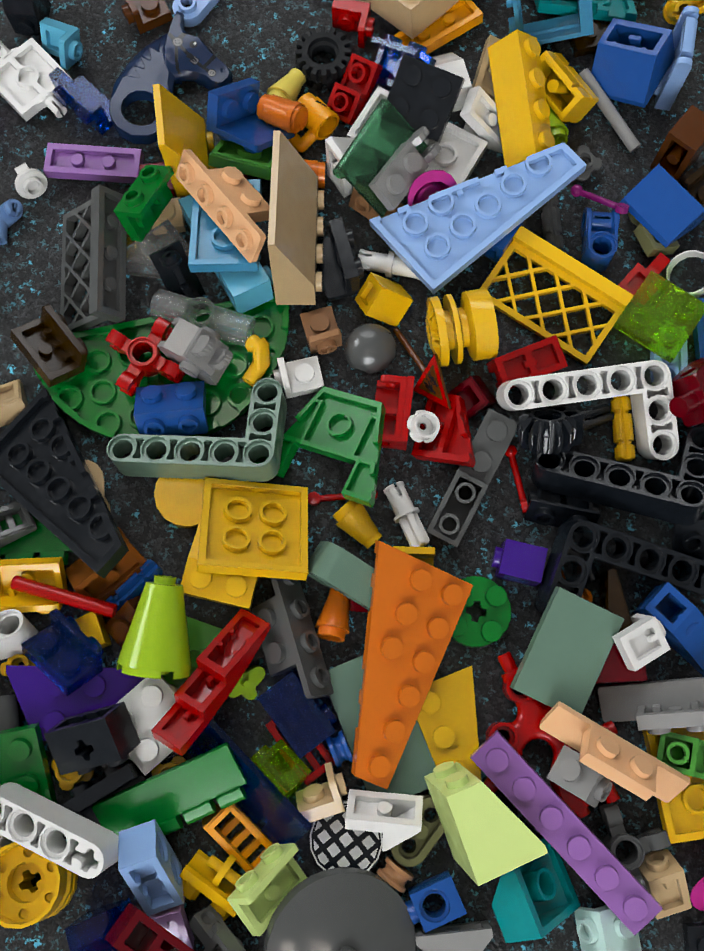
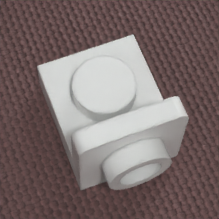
M317 355L290 362H285L284 357L277 358L279 369L273 370L275 380L282 386V389L284 388L286 399L318 392L324 386Z
M636 613L631 617L632 625L612 636L628 670L636 672L670 650L665 638V628L655 616Z

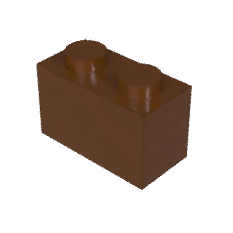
M694 105L690 106L668 132L650 166L651 169L660 164L679 182L704 149V111L699 110Z

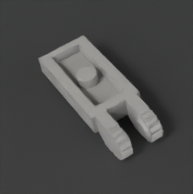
M426 126L416 130L406 142L398 147L368 185L388 211L397 208L409 192V188L414 180L425 172L429 167L428 163L441 150L437 142L426 147L422 154L416 149L429 134Z

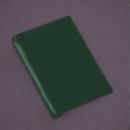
M381 99L333 169V174L339 179L345 178L381 217L384 216L387 209L368 185L398 147L411 137L415 132L414 129L388 100ZM423 141L416 149L422 154L428 146Z

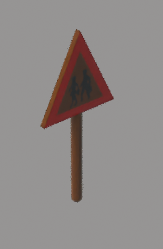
M394 328V334L423 373L413 391L451 409L437 354L433 355L426 367L399 328Z

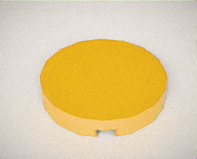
M159 478L156 482L154 498L156 507L162 516L177 527H198L202 516L205 479Z

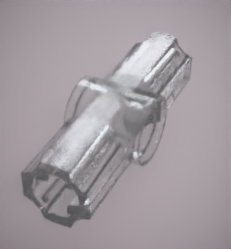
M159 288L151 300L149 314L152 319H157L160 316L172 323L174 318H182L200 328L207 326L220 334L221 340L244 347L248 337L254 333L255 317L216 306L205 297L190 298ZM201 314L210 315L206 321H195Z

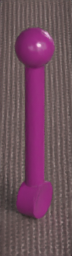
M579 184L571 187L570 192L574 197H585L613 208L619 214L628 213L629 205L626 203H616L585 191Z

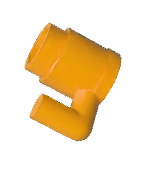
M310 92L303 94L297 100L304 104L308 110V120L305 126L308 131L302 137L296 133L293 138L288 139L292 146L300 153L305 152L316 140H324L329 137L337 128L340 120L333 110L319 97H315Z

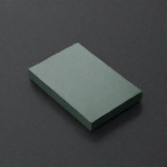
M555 586L510 687L553 708L560 701L582 714L614 644L612 636L619 632L624 618L561 587Z

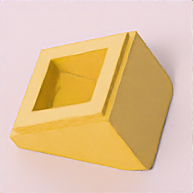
M89 612L67 624L77 657L112 645L108 631L104 628L105 622L102 615Z

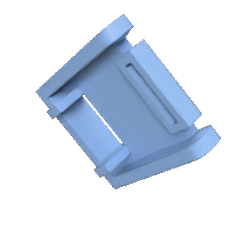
M686 6L683 8L672 31L675 59L654 92L656 95L655 109L670 111L692 69L698 25L697 19L699 17V8L696 6Z

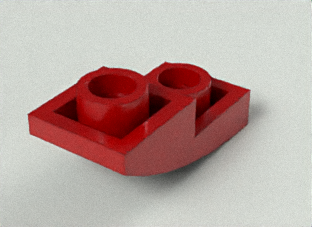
M351 54L341 84L335 82L327 102V106L339 116L341 121L350 125L355 122L375 87L383 68L382 65L357 54Z

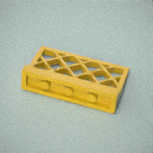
M523 226L519 227L513 236L512 242L480 287L489 289L492 283L506 280L510 296L500 299L491 296L494 308L543 339L556 335L562 351L585 366L589 363L634 296ZM516 252L526 259L528 270L509 273L507 261ZM532 263L535 264V265L538 266V267H537V268H532ZM504 267L505 274L499 275V273ZM548 272L554 278L555 287L537 291L534 274ZM529 275L532 292L514 295L511 279ZM559 280L562 281V282H564V283L567 284V285H562V286H560ZM575 289L580 292L583 305L565 308L562 291ZM557 293L560 309L542 313L538 296ZM534 297L537 314L524 317L517 312L515 301ZM587 297H588L589 299H591L592 301H594V302H593V303H588ZM511 302L512 308L505 305L504 303ZM602 306L613 313L608 323L593 326L590 313L591 308ZM584 310L588 327L570 331L566 314ZM561 315L565 332L551 334L546 331L543 318ZM539 320V325L535 324L532 321ZM602 330L596 339L594 331ZM589 332L592 346L584 355L573 348L571 336ZM566 337L567 343L559 338Z

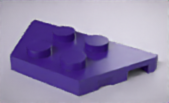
M6 665L7 676L28 725L39 723L43 741H46L44 733L64 718L114 705L145 679L143 677L121 673L122 669L117 670L116 667Z

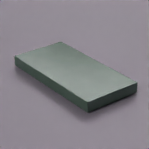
M363 655L328 670L334 691L329 696L352 754L355 729L358 727L360 704L358 701L359 691L362 689ZM417 721L388 789L363 780L367 791L415 795L428 789L424 776L433 773L436 765Z

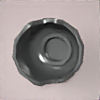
M374 323L362 324L355 328L344 342L343 355L352 369H359L368 374H373L388 368L396 357L397 343L395 337L385 327Z

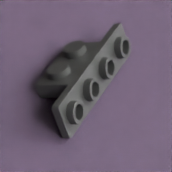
M271 578L276 596L252 608L254 615L271 625V629L261 644L270 676L281 675L297 667L307 699L327 697L333 694L330 673L326 668L320 648V640L316 635L310 615V608L300 580Z

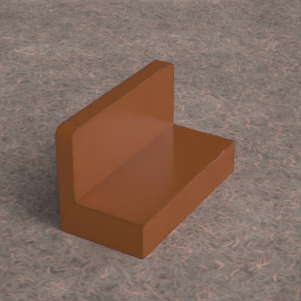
M120 527L118 529L129 551L105 578L99 576L80 558L65 570L73 589L77 593L106 601L110 596L115 595V591L135 572L139 573L141 571L140 567L147 559L129 541Z

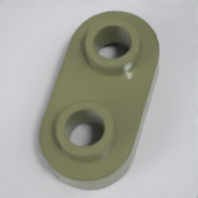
M431 795L423 796L421 832L411 837L414 840L412 849L403 850L401 847L402 843L390 849L394 859L405 867H414L422 863L444 833L437 811L432 820L424 818V812L427 808H435Z

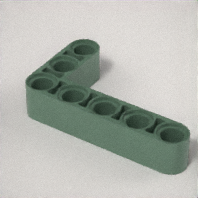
M263 378L253 385L245 438L118 434L108 442L106 452L118 471L125 476L205 479L207 477L239 481H269L278 474L280 468L287 413V402L282 386L273 378ZM274 397L273 400L265 402L266 399ZM265 427H272L266 432H259ZM131 452L129 456L122 458L125 454ZM165 453L162 458L155 460L158 455ZM193 455H199L196 459L188 461ZM233 456L231 460L221 462L225 457ZM262 457H267V458H268V459H267L265 462H263V463H259V464L255 463L256 460L259 459V458H262Z

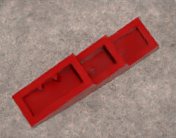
M241 608L196 658L197 669L174 693L176 703L151 730L153 737L180 756H183L206 728L238 683L271 629L270 623Z

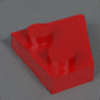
M448 394L451 409H448L428 398L425 410L434 413L438 417L440 430L432 442L425 443L422 441L418 443L415 441L411 455L418 460L474 467L475 457L465 400L459 395ZM420 424V428L424 430L425 426Z

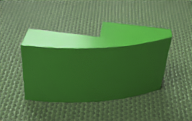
M673 732L661 734L657 759L684 775L704 779V740Z

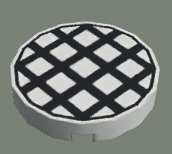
M343 800L345 812L313 822L310 832V850L316 863L323 870L353 867L369 871L379 859L382 849V833L345 829L347 801Z

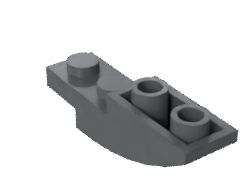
M490 408L488 409L472 441L475 457L474 467L459 466L426 532L458 547L517 431L518 422Z

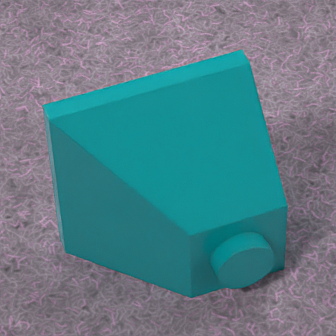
M543 836L539 839L546 845L547 854L500 876L491 906L506 943L542 939L581 906L560 854Z

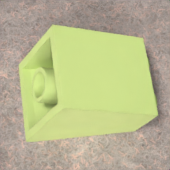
M452 761L441 763L433 769V773L424 776L452 856L478 886L548 853L546 845L480 779L460 763Z

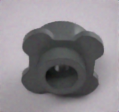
M581 145L577 148L576 154L587 165L585 171L576 179L586 181L594 170L598 171L601 169L602 160L595 157L586 145Z

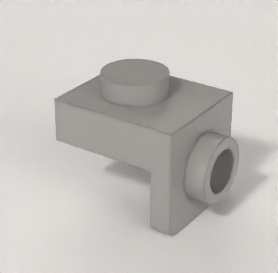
M564 745L546 778L596 808L599 802L602 803L607 799L613 783L610 779L579 762L580 753Z

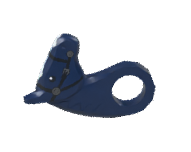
M176 12L168 33L144 47L134 56L114 84L110 99L111 122L119 136L133 144H152L158 141L156 120L148 125L137 126L128 122L123 116L126 107L132 102L147 100L154 103L153 84L162 85L174 95L175 85L182 84V81L195 82L208 90L233 83L231 70L212 53L199 37L184 31L183 13Z

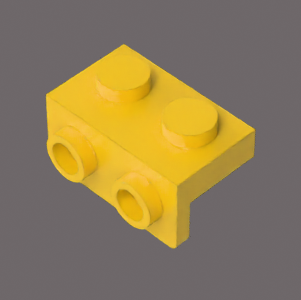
M63 557L0 559V612L16 609L21 613L38 612L39 614H50L61 610L62 603L11 589V582L14 576L17 575L68 590Z

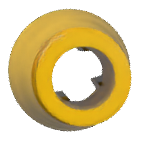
M349 500L332 515L337 521L335 525L360 544H363L366 549L370 548L375 543V540H379L382 537V534L378 531V528L362 504Z

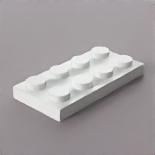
M378 86L346 136L347 138H359L365 148H371L377 158L387 162L398 147L406 142L413 133L380 119L389 91ZM448 122L439 144L441 150L428 163L429 167L425 172L443 170L449 173L457 184L465 182L469 179L486 151L488 142ZM426 138L416 149L422 154L426 147L433 144L434 141Z

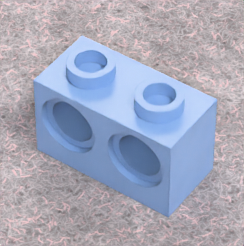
M154 819L120 831L118 836V871L146 915L150 916L184 904L183 880L179 877L182 872V865L156 820Z

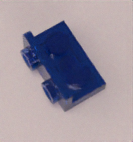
M54 609L50 612L51 625L22 643L21 647L23 654L66 696H69L103 671L101 656L103 649L94 637L90 636L88 638L80 630L79 625L71 616L65 617L58 609Z
M293 671L257 698L300 759L337 731L333 724L338 720L326 703L319 706L314 698L307 699L305 697L300 677Z

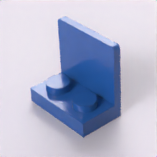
M247 78L208 91L206 130L219 135L220 139L239 144L247 152L260 153L264 149L273 146V130H280L287 139L295 136L294 133H289L269 125L258 118L257 105L260 100V81Z

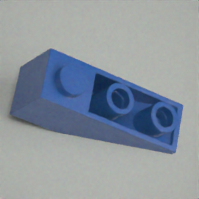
M669 582L656 586L633 612L635 614L655 616L665 628V638L668 644L704 676L703 614Z

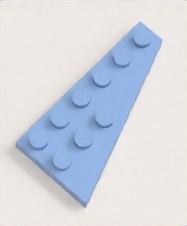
M565 142L527 156L523 162L508 168L506 165L497 168L493 174L483 178H472L429 195L427 200L409 206L407 204L399 207L397 212L381 218L379 215L369 219V224L434 295L585 171L587 164Z

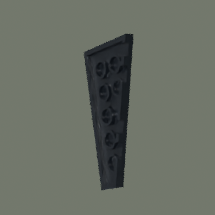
M44 387L0 434V486L94 572L105 578L129 549L58 405Z

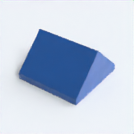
M660 164L620 201V203L629 205L628 211L665 248L704 220V207Z

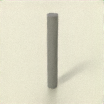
M589 68L579 73L580 77L599 98L596 103L628 151L630 153L634 152L641 146L640 142Z

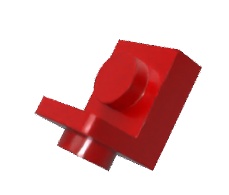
M333 0L331 7L332 26L347 32H358V47L365 48L367 37L372 38L375 27V18L371 17V3L356 0Z

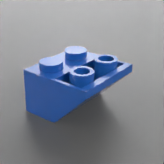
M617 18L612 19L598 42L591 71L610 100L642 108L646 107L675 59L672 30Z

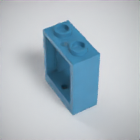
M506 0L507 8L513 7L514 17L508 18L510 33L518 29L536 37L540 45L594 34L592 0H577L578 13L527 24H523L521 0Z

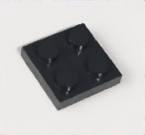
M404 54L380 119L412 133L422 126H426L429 130L426 138L440 144L465 79Z

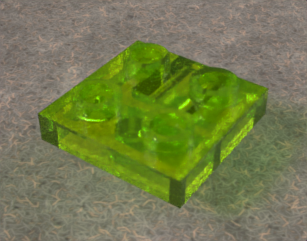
M651 270L613 327L671 363L704 315V302Z

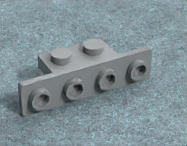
M704 677L601 685L598 688L602 720L605 723L610 720L612 722L637 721L638 731L648 730V733L652 735L669 733L671 728L686 727L689 732L704 731Z

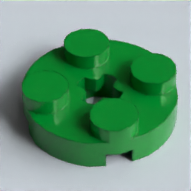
M470 576L462 579L472 584L473 587L452 638L463 646L479 648L499 640L507 630L511 620V605L505 589L498 586L494 581L485 577ZM474 602L480 603V608L485 610V616H480L478 622L471 621V615L466 613V607H472Z

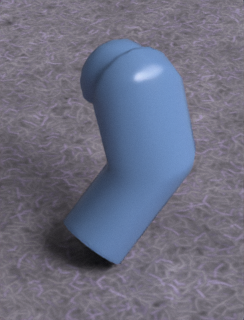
M9 199L0 205V245L7 244L8 228L17 222L23 214V205L17 199Z

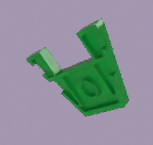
M323 386L295 416L297 421L284 434L280 468L276 476L284 478L298 448L353 464L354 467L341 494L347 500L373 508L376 497L386 411L383 403ZM267 457L259 458V459L256 460L255 463H257V464L263 463V462H265L268 458H267Z

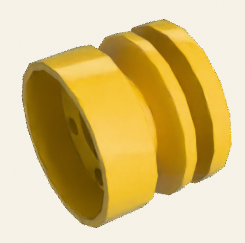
M487 288L463 291L459 308H457L451 294L444 295L443 308L438 296L427 298V315L425 319L427 338L430 349L438 356L440 367L449 366L450 354L454 364H461L465 347H467L473 361L497 357L499 350L497 319L493 301Z
M15 842L1 847L0 925L4 928L22 929L57 915L70 903L77 889L78 875ZM36 873H39L41 879L36 883L37 886L33 887L31 880L34 879Z

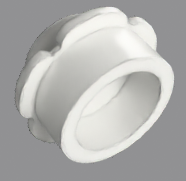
M416 411L415 415L409 416L407 420V428L410 429L409 435L418 443L422 441L425 443L432 442L440 430L438 417L430 411ZM420 424L425 426L424 430L420 428Z

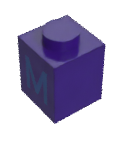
M505 539L501 547L496 546L493 552L491 567L496 568L494 577L536 587L542 581L548 548Z

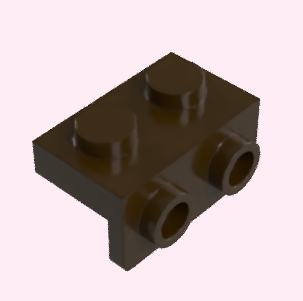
M50 304L42 306L40 318L11 330L10 338L49 388L84 372L88 355L87 347L82 339L76 338L71 332L63 315L56 313Z

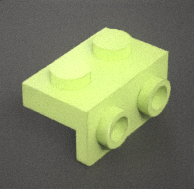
M274 843L261 854V862L253 870L244 873L236 881V889L227 898V901L252 936H261L265 932L273 913L282 899L296 885L307 878L293 858L299 851L295 843Z

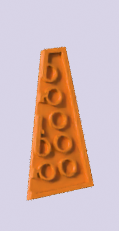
M375 540L374 553H376L374 573H372L371 577L372 597L370 610L367 615L362 669H364L362 689L359 691L358 703L360 704L358 727L355 729L351 773L355 777L388 789L473 585L384 542Z

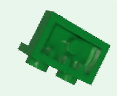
M146 165L139 172L136 180L128 191L124 193L121 201L113 210L132 241L142 242L173 197L167 186L168 181L174 174L170 166Z

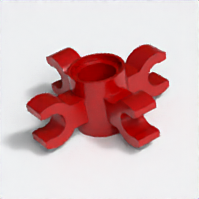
M159 316L154 322L148 337L141 336L133 340L115 329L110 331L105 341L110 343V347L115 351L127 355L131 362L126 371L116 381L115 385L120 387L121 392L133 397L136 393V387H139L144 376L152 377L158 373L175 384L181 382L185 373L179 369L177 363L163 358L160 349L157 347L160 341H166L172 332L171 322ZM143 353H153L152 357L148 361H138L139 357Z

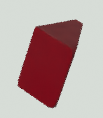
M476 375L469 376L447 393L459 395L465 400L468 420L496 403L487 386Z

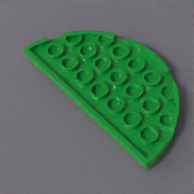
M273 292L274 299L240 315L236 312L231 301L74 332L75 337L82 339L88 350L84 372L50 388L36 370L35 373L49 392L53 401L69 417L86 429L110 440L118 434H139L133 416L135 394L133 397H130L121 392L120 387L115 385L119 376L126 371L131 362L127 355L112 349L110 343L105 341L106 337L112 329L119 331L131 340L141 336L148 337L154 322L159 316L171 323L174 318H182L200 328L207 326L220 334V341L228 346V350L233 354L232 360L217 385H210L204 382L206 388L208 433L185 435L208 436L228 426L249 410L253 387L242 380V376L253 361V353L248 352L245 347V343L250 335L256 334L260 338L264 337L269 342L270 366L262 379L274 378L273 370L279 369L277 358L284 356L290 328L289 305H276ZM161 352L163 358L170 360ZM143 353L139 357L138 361H148L152 357L153 353ZM158 373L152 377L144 376L139 387L175 383ZM185 373V376L183 377L180 383L195 382L202 380L191 377Z

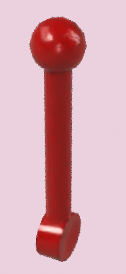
M509 445L505 456L509 457L522 512L526 513L528 503L515 457L517 448L514 445Z
M310 492L308 494V503L311 506H317L323 501L347 500L341 493L319 495L317 492Z

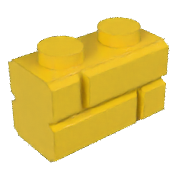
M546 50L540 55L542 72L546 80L544 86L547 103L562 122L578 123L593 108L599 98L576 70L569 66V62L562 54Z

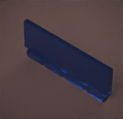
M212 719L194 741V746L188 751L190 755L194 758L228 742L247 779V784L243 785L247 798L236 804L254 824L262 818L266 824L262 827L261 831L273 844L296 843L313 827L311 823Z

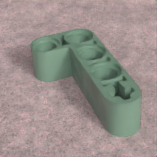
M320 541L308 560L307 576L326 587L335 589L368 611L370 610L372 597L371 577L372 573H374V568L342 547L329 541Z

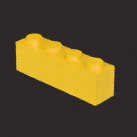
M518 29L487 47L504 164L507 168L525 161L527 156L555 146V139L551 132L549 119L550 107L546 100L544 86L546 80L542 72L540 60L541 47L536 37Z

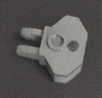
M174 318L171 323L174 329L167 340L160 341L157 347L167 358L177 363L179 369L187 375L198 378L210 385H217L233 358L232 352L228 350L229 347L220 341L221 336L215 330L207 326L200 328L182 318Z

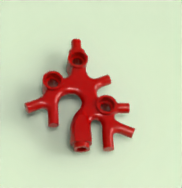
M506 652L497 657L504 671V674L501 675L503 680L502 690L508 700L516 703L517 717L513 722H495L491 724L486 731V740L496 730H503L506 733V740L521 756L523 749L530 741L535 739L544 740L549 743L553 751L552 768L563 746L568 745L539 727L540 721L552 707L522 693L517 695L513 692L510 685L518 667L511 652ZM611 720L601 724V726L616 735L618 734L617 728ZM489 778L483 782L493 793L498 790L497 786ZM550 781L552 789L580 819L590 814L589 804ZM614 784L609 796L605 800L607 804L620 799Z

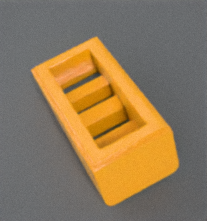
M237 803L221 809L218 804L216 806V813L202 820L203 829L229 855L232 854L237 858L235 862L245 872L253 870L261 862V854L274 843ZM231 812L233 816L219 829L217 825ZM241 822L244 827L229 840L227 835ZM252 834L254 839L240 852L237 847ZM262 844L265 849L250 863L247 858Z

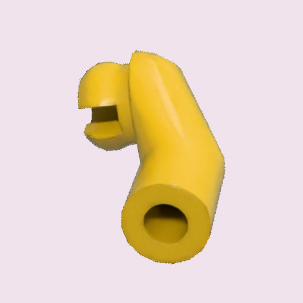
M256 334L250 335L245 343L246 350L253 353V361L242 376V380L252 387L257 381L262 379L270 366L269 342L264 337L260 338Z

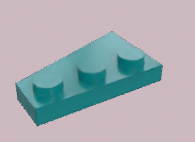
M534 0L538 13L562 16L578 13L577 0ZM592 0L594 20L612 21L613 18L636 22L638 14L633 0Z

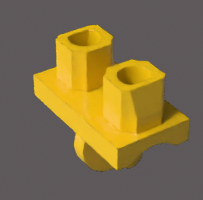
M199 849L179 875L183 880V895L189 900H196L199 894L202 893L212 901L210 905L223 917V921L230 915L234 918L236 912L227 901V898L236 889L235 883L241 877L240 874L231 868L237 858L230 854L224 863L213 854L209 857Z

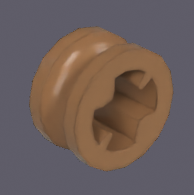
M387 856L385 858L386 866L379 868L377 874L394 889L404 893L406 891L405 883L412 881L414 876L396 860Z

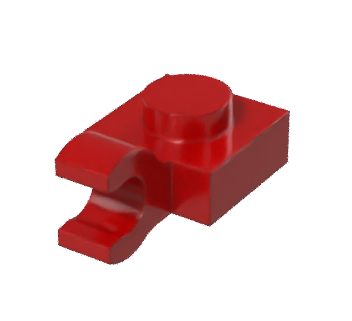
M662 252L647 268L638 262L618 284V286L634 295L629 303L638 311L664 284L657 276L671 260Z

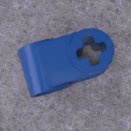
M585 207L581 220V262L595 272L601 273L608 268L618 248L620 214L616 213L615 209L611 212L592 211L590 207ZM594 250H599L603 252L604 255L598 254Z

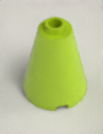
M154 575V581H147L145 583L117 660L116 669H122L121 673L151 679H161V675H166L169 672H174L173 679L188 678L191 675L192 666L183 585L176 584L177 577Z

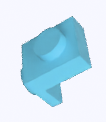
M48 17L39 22L42 48L47 53L60 57V66L68 70L81 59L83 54V45L80 42V29Z

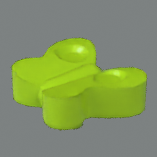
M253 665L245 670L228 697L236 698L242 695L248 700L255 699L257 696L256 686L261 683L266 674L264 668Z

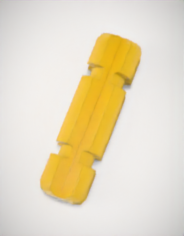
M629 396L613 397L610 403L611 411L614 413V419L612 420L613 440L617 444L616 448H614L615 459L619 462L632 461L635 458V445L631 444L634 441L632 414L629 413V410H631V399Z

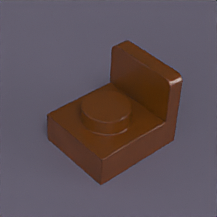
M124 0L125 4L121 6L128 24L134 23L140 35L173 20L171 11L164 0Z

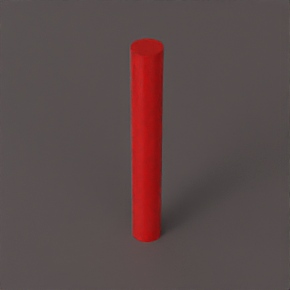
M17 575L14 576L11 582V589L110 618H114L117 612V604Z

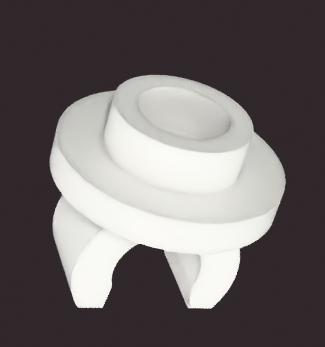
M26 163L14 168L18 174L14 183L15 189L21 197L34 199L46 191L48 182L43 172L34 168L29 169Z

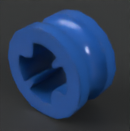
M342 730L338 732L335 738L325 737L337 768L342 767V763L346 760L350 763L352 762L353 755Z

